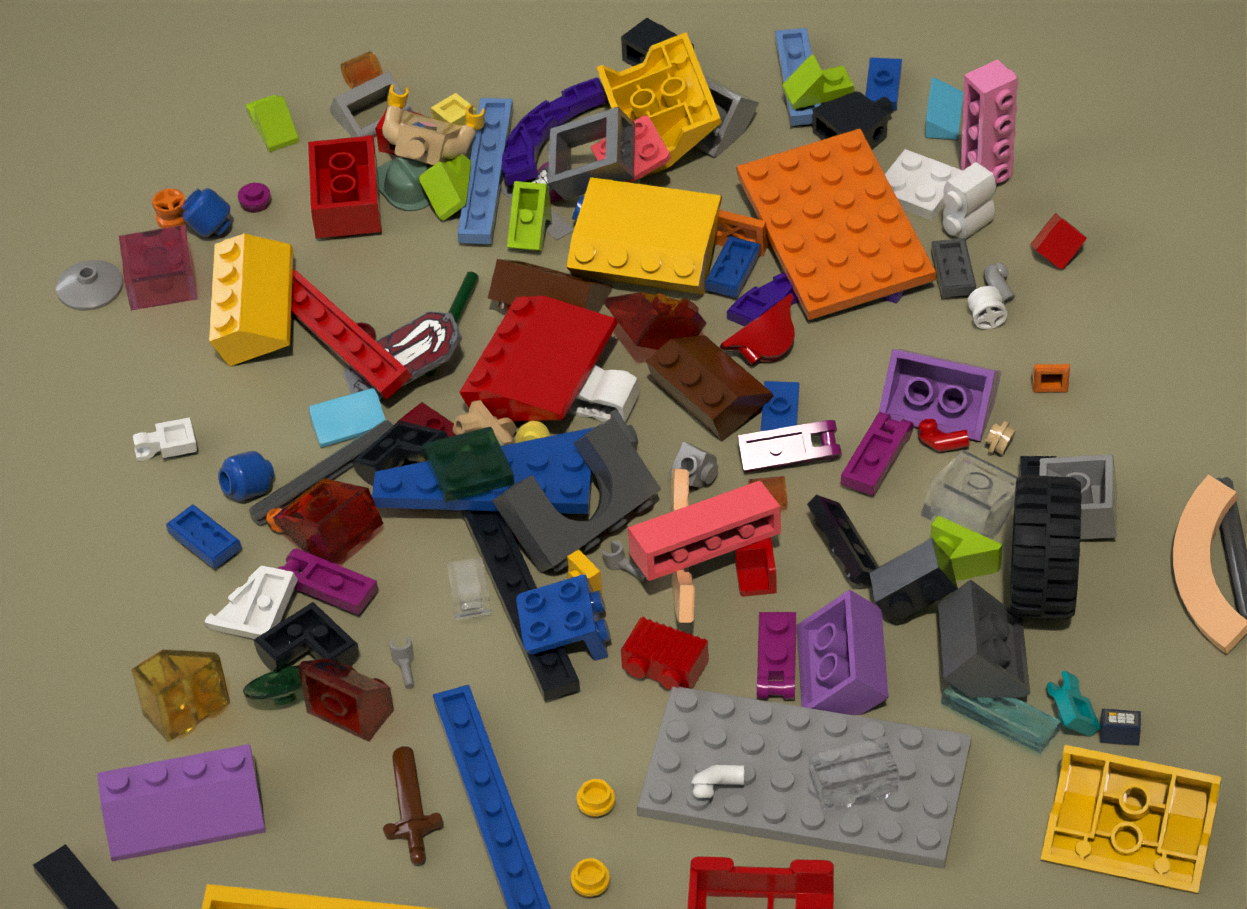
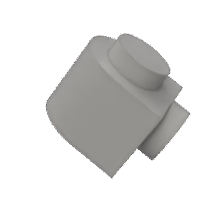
M683 442L668 474L672 476V468L687 469L689 471V485L700 488L705 484H710L715 479L718 473L717 458L691 443Z

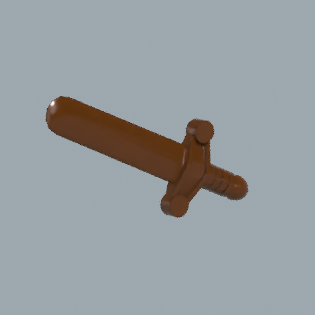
M401 746L393 752L392 756L401 821L394 824H386L383 827V832L388 840L395 838L407 839L410 859L414 864L420 865L425 860L423 836L433 829H440L444 822L440 813L424 816L414 752L408 746Z

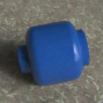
M197 188L181 206L184 210L182 215L183 221L202 237H208L213 233L219 236L231 223L227 218L230 214L231 206L210 188L202 191Z
M248 451L228 457L224 460L222 468L218 472L222 491L237 501H244L264 495L268 492L270 481L274 478L272 464L256 451Z

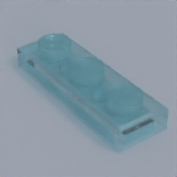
M950 686L942 693L941 704L1038 753H1041L1060 730V720L1016 698H970L959 689H953Z

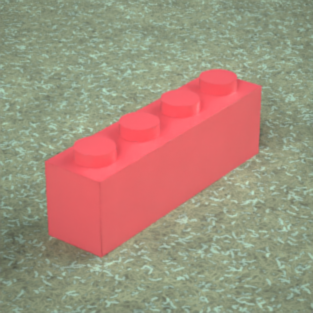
M759 480L628 527L630 556L647 580L651 581L781 534L780 505Z

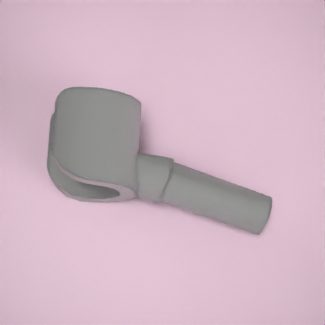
M619 541L610 542L613 553H607L605 550H602L604 562L608 569L618 570L622 568L643 582L647 580L640 568L632 564L625 557L622 543Z
M406 637L407 645L402 648H396L393 640H391L390 651L392 661L400 666L405 688L411 689L414 687L410 663L414 659L412 641L409 637Z

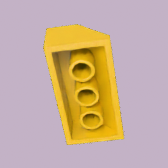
M245 233L215 244L209 342L229 367L290 345L293 247L291 244Z

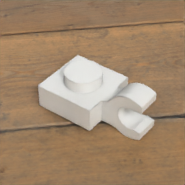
M190 417L155 424L156 432H141L133 435L137 461L149 460L159 451H161L162 458L197 452Z

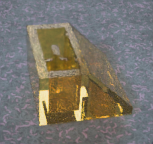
M163 649L131 669L143 715L167 742L189 732L193 726L209 716L217 714L230 703L220 656L216 652Z

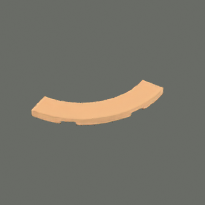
M672 468L671 512L688 506L689 471L687 469ZM689 567L672 573L674 607L679 623H692L694 621L695 586L692 581V575L689 572Z
M1208 474L1187 502L1180 517L1173 546V568L1182 603L1194 620L1195 625L1213 645L1225 654H1228L1247 634V619L1241 616L1220 592L1213 576L1211 549L1213 538L1223 518L1238 500L1236 491Z

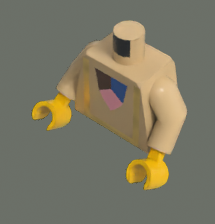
M395 84L391 85L387 99L389 107L387 108L383 124V136L391 144L396 145L394 154L431 165H435L437 162L445 163L461 154L465 155L476 135L475 130L484 127L485 109L483 108L480 114L473 115V105L466 107V125L463 126L403 111L402 109L407 103L409 89L406 87L405 93L400 95L393 91Z

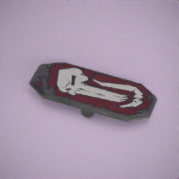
M429 311L376 342L408 369L412 377L404 384L406 385L450 360L461 342L462 336L451 313ZM349 365L347 366L343 375L351 394L373 388ZM377 392L378 398H383V396L379 392Z

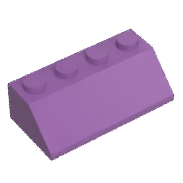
M250 744L97 773L100 803L112 862L266 832L257 773Z

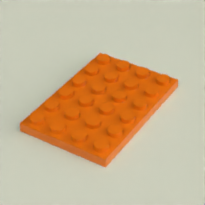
M861 129L736 166L737 176L758 219L766 221V235L808 320L936 280V271Z

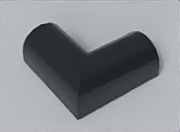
M399 420L352 463L360 477L373 486L376 471L400 467L406 460L420 463L448 457L451 444L445 431Z
M314 602L254 639V645L260 659L273 672L278 671L307 651L319 662H332L349 669L356 661L359 652L358 643ZM333 665L324 666L332 670V674H341L346 671Z

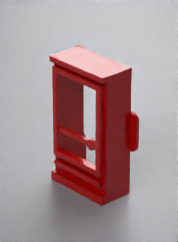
M697 856L690 861L687 909H706L707 896L768 898V909H774V898L796 899L795 909H834V865L828 860L796 859L791 862L790 868L734 866V861L729 857Z

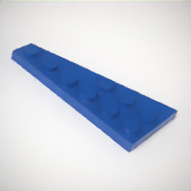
M595 427L376 471L372 491V507L498 511L492 500L518 481L533 475L551 504L559 513L588 514L592 470L574 445V442Z

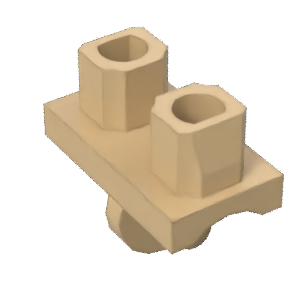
M481 400L471 402L469 412L459 415L455 419L453 432L458 439L472 437L470 452L514 444L515 441L512 437L516 431L514 422L509 418L498 420L496 416L489 412Z

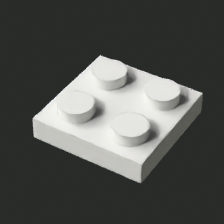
M904 149L885 176L903 210L932 221L945 204L943 199L945 183L963 170Z

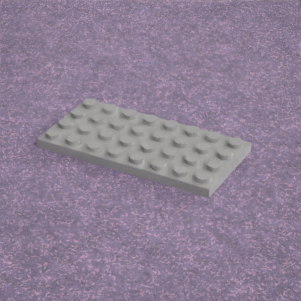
M672 686L637 805V814L640 817L944 869L969 757L972 735ZM712 765L745 766L744 785L714 784V795L711 798H696L693 795L694 784H691L695 774Z

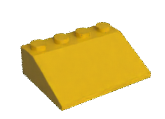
M590 177L572 234L566 268L572 275L584 278L705 295V281L709 273L722 196Z

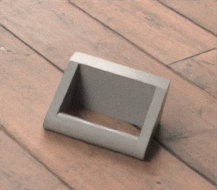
M390 71L334 97L330 111L336 121L352 137L375 136V128L380 119L360 128L351 113L380 98L386 97L388 99L389 89L392 84H395L393 91L396 94L401 95L403 93ZM407 101L406 106L402 110L413 112Z

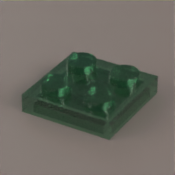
M491 426L423 444L424 456L445 502L514 484V474Z

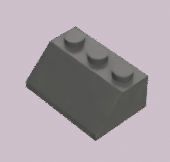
M970 579L938 604L943 677L950 687L959 689L970 698L1026 697L1030 694L1023 620L1021 617L1012 614L1008 607Z

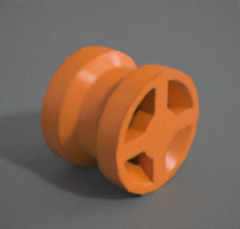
M169 188L161 190L152 199L153 209L156 212V223L162 229L175 230L186 224L182 219L184 210L181 208L185 201V196L178 189Z

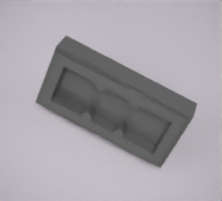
M966 239L932 241V254L942 298L970 295L976 290V282Z

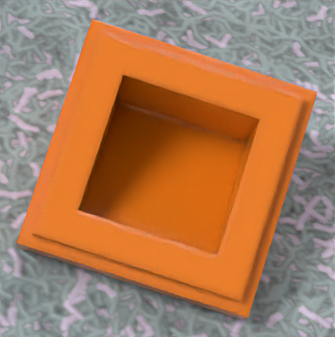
M1034 364L1032 370L1033 392H1068L1070 364Z

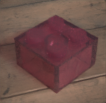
M185 225L119 236L124 283L131 310L198 300L191 250Z

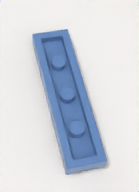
M807 28L775 31V41L783 83L812 55ZM786 97L791 126L813 124V109L820 106L821 103L793 110Z

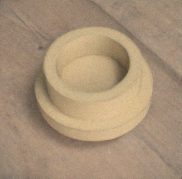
M1004 420L1001 426L996 423L993 425L985 442L990 444L988 452L993 454L996 451L1001 455L1004 454L1016 432L1015 429L1009 426L1010 422Z

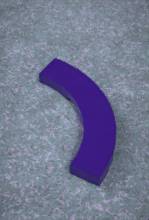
M599 77L563 90L561 92L562 96L550 103L547 100L543 101L516 125L507 138V147L502 154V168L507 186L514 184V181L522 182L539 177L536 167L537 155L542 144L550 135V129L562 125L565 121L585 110L608 102L605 89Z
M785 272L774 276L773 281L759 288L755 286L741 296L727 310V319L745 327L790 293L794 297L791 306L799 303ZM907 290L879 299L897 304Z

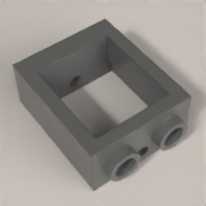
M619 107L550 129V143L547 146L549 170L546 174L550 188L567 200L585 194L590 177L621 182L634 179L635 123ZM606 137V159L571 169V148Z

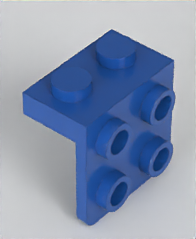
M586 574L529 590L517 596L516 602L523 646L528 654L533 655L584 640L594 661L608 657L606 641L611 640V635L606 620L601 619L600 614L606 612L605 603L600 590L594 592Z

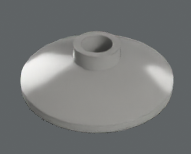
M101 260L83 261L70 266L59 276L56 283V292L59 300L69 308L84 311L95 310L108 305L118 297L123 287V278L118 268L111 263Z

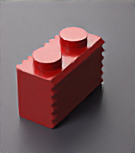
M643 616L640 617L621 648L622 668L635 678L648 677L659 681L662 686L671 690L672 686L692 689L695 687L705 666L708 665V641L705 638L701 639L699 636L694 637L691 633L681 632L678 628L673 629L665 624L660 625L657 621L647 620Z

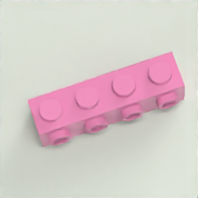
M998 59L964 75L961 170H965L977 162L993 173L996 184L1012 177L1014 137L1016 135V99L1019 84L1016 74L1004 66Z

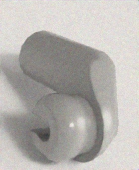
M1003 263L990 264L984 270V277L988 286H994L1000 291L1002 303L1006 305L1015 298L1013 291L1005 281L1009 274L1008 269Z

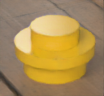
M601 779L586 781L577 793L578 808L589 816L605 815L615 805L614 790L607 782Z
M583 859L576 864L571 872V885L580 895L587 897L600 895L610 884L609 870L597 859Z

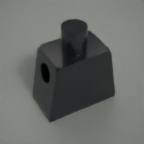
M855 91L813 109V133L821 140L861 129L871 150H873L886 139L888 116L893 114L894 108L887 97H881L872 102L861 92Z

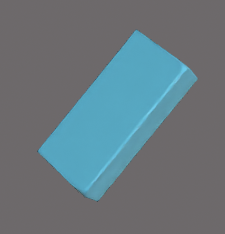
M931 78L926 116V138L958 140L964 92L937 78Z
M374 388L309 407L311 425L320 448L359 437L385 420L377 392Z

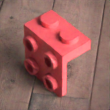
M646 115L633 121L635 123L634 179L624 182L633 183L671 159V155L649 116ZM606 138L590 146L598 161L606 159Z

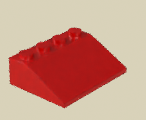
M547 296L516 297L459 393L469 409L471 402L481 400L489 412L496 416L498 420L501 418H509L512 421L563 420L618 322L614 317Z

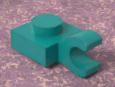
M1064 670L1061 672L1064 679L1062 688L1053 682H1049L1047 684V691L1056 701L1060 711L1058 716L1062 724L1069 730H1075L1091 737L1101 727L1090 699L1081 695L1078 678Z

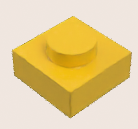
M579 549L568 555L569 572L566 575L567 579L586 574L594 592L600 590L602 594L601 571Z

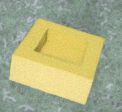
M454 93L432 106L431 115L434 119L463 126L466 125V107L471 104L457 93ZM473 107V115H476L475 107Z

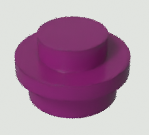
M249 183L238 192L240 205L246 211L252 213L266 209L271 199L270 189L262 183Z

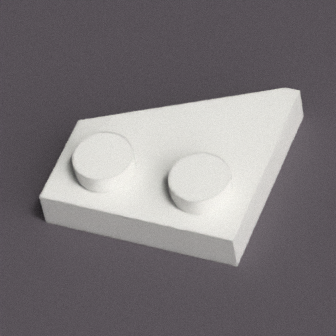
M261 565L248 577V581L243 586L238 587L228 596L230 603L216 616L212 613L207 616L204 623L210 630L255 639L280 623L298 578L294 572Z

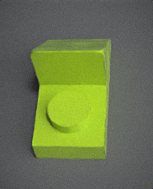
M812 54L782 84V89L794 110L832 101L854 92V84L844 65L822 70L814 54Z
M274 94L245 104L247 115L269 153L299 143V137L285 98L282 95L276 97Z
M463 154L452 161L445 163L437 162L419 176V181L438 217L443 221L464 207L467 202L471 160Z
M514 181L507 248L542 252L545 223L552 222L548 184Z
M939 515L931 524L930 538H933L950 557L956 581L998 573L1002 564L1003 544Z

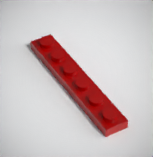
M293 270L291 314L387 400L412 377L408 369L297 270Z

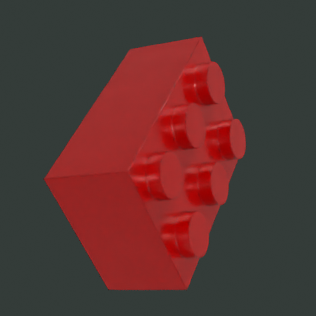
M373 135L308 142L310 203L315 238L382 232L378 166Z

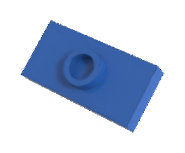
M870 57L865 96L872 102L881 97H887L891 101L894 111H897L902 59Z
M729 236L705 281V290L737 298L761 253V244Z
M764 381V386L773 393L774 397L763 405L761 432L796 426L798 421L799 382Z
M194 504L166 524L169 534L213 569H216L242 549L239 539Z

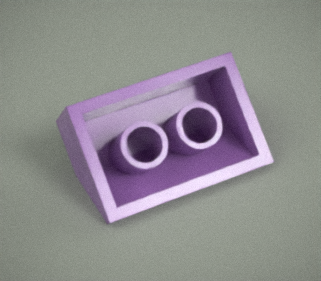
M892 349L879 412L889 414L891 419L899 422L902 419L911 421L915 427H918L922 420L932 418L936 420L938 429L945 433L966 429L969 439L981 441L995 404L1001 371L908 350Z
M848 590L797 624L802 707L848 715H862L889 698L882 610L880 607L852 590Z

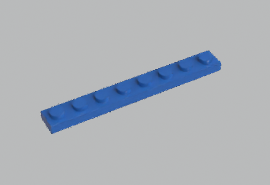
M469 684L433 694L436 711L506 908L551 909Z

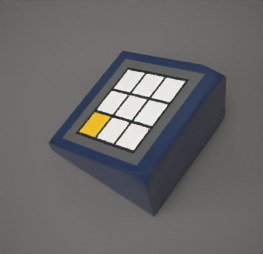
M1102 708L1100 743L1139 745L1141 711Z

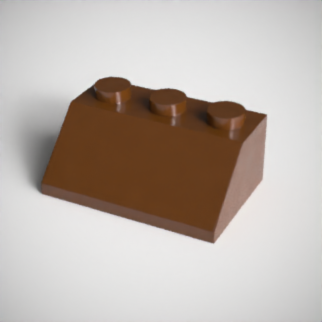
M497 259L488 299L499 301L498 308L509 310L516 297L547 296L599 313L611 293L612 285L524 261Z
M705 335L672 338L646 360L655 383L720 441H724L774 397L770 390Z

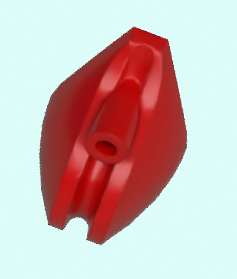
M790 293L763 315L723 341L720 348L724 351L741 352L750 365L758 361L773 362L782 358L788 352L795 336V328L790 316V308L794 299L792 294Z

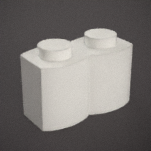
M977 162L947 181L944 186L943 199L946 207L943 210V227L947 233L958 239H967L990 223L995 215L992 199L996 192L995 177L992 172Z
M594 364L567 414L584 418L593 417L601 422H605L611 419L610 412L617 409L626 423L639 396L638 378L624 370H603Z

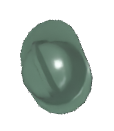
M396 157L394 160L385 162L378 167L379 191L398 209L404 211L424 209L431 202L419 181V176L428 169L423 162L405 157Z

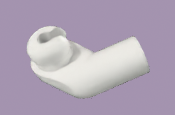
M712 765L695 774L691 784H694L693 795L696 798H711L714 795V784L744 785L745 766Z

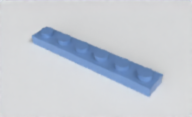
M480 98L478 114L481 113L483 108L485 109V124L482 129L475 130L476 135L473 139L470 157L471 169L467 202L461 210L457 233L458 243L492 244L503 176L502 154L507 147L506 141L509 137L513 113L512 99Z

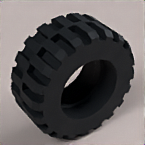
M1023 475L1016 479L1010 612L1017 617L1067 620L1075 615L1081 537V482L1074 477Z

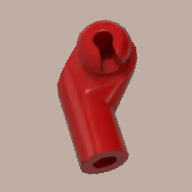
M932 418L924 419L918 425L920 430L918 436L921 442L936 451L944 452L970 446L966 429L945 433L938 429L936 420Z

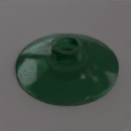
M309 665L282 668L252 680L243 688V693L248 699L274 700L275 705L288 704L296 699L295 693L307 686L316 677L317 673L315 668Z

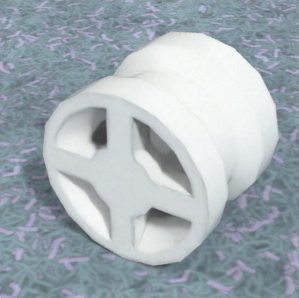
M984 286L974 290L969 295L968 306L973 312V320L977 327L986 330L994 329L1005 322L1007 310L1002 303V295L994 286Z

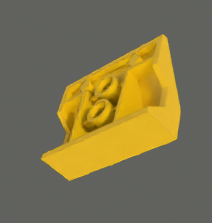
M687 32L650 46L644 62L620 72L604 65L597 67L611 109L619 107L632 121L645 115L649 116L671 155V159L667 163L641 178L672 166L722 123Z
M1064 745L1061 773L1055 801L1050 812L1041 860L1198 894L1221 789V777Z

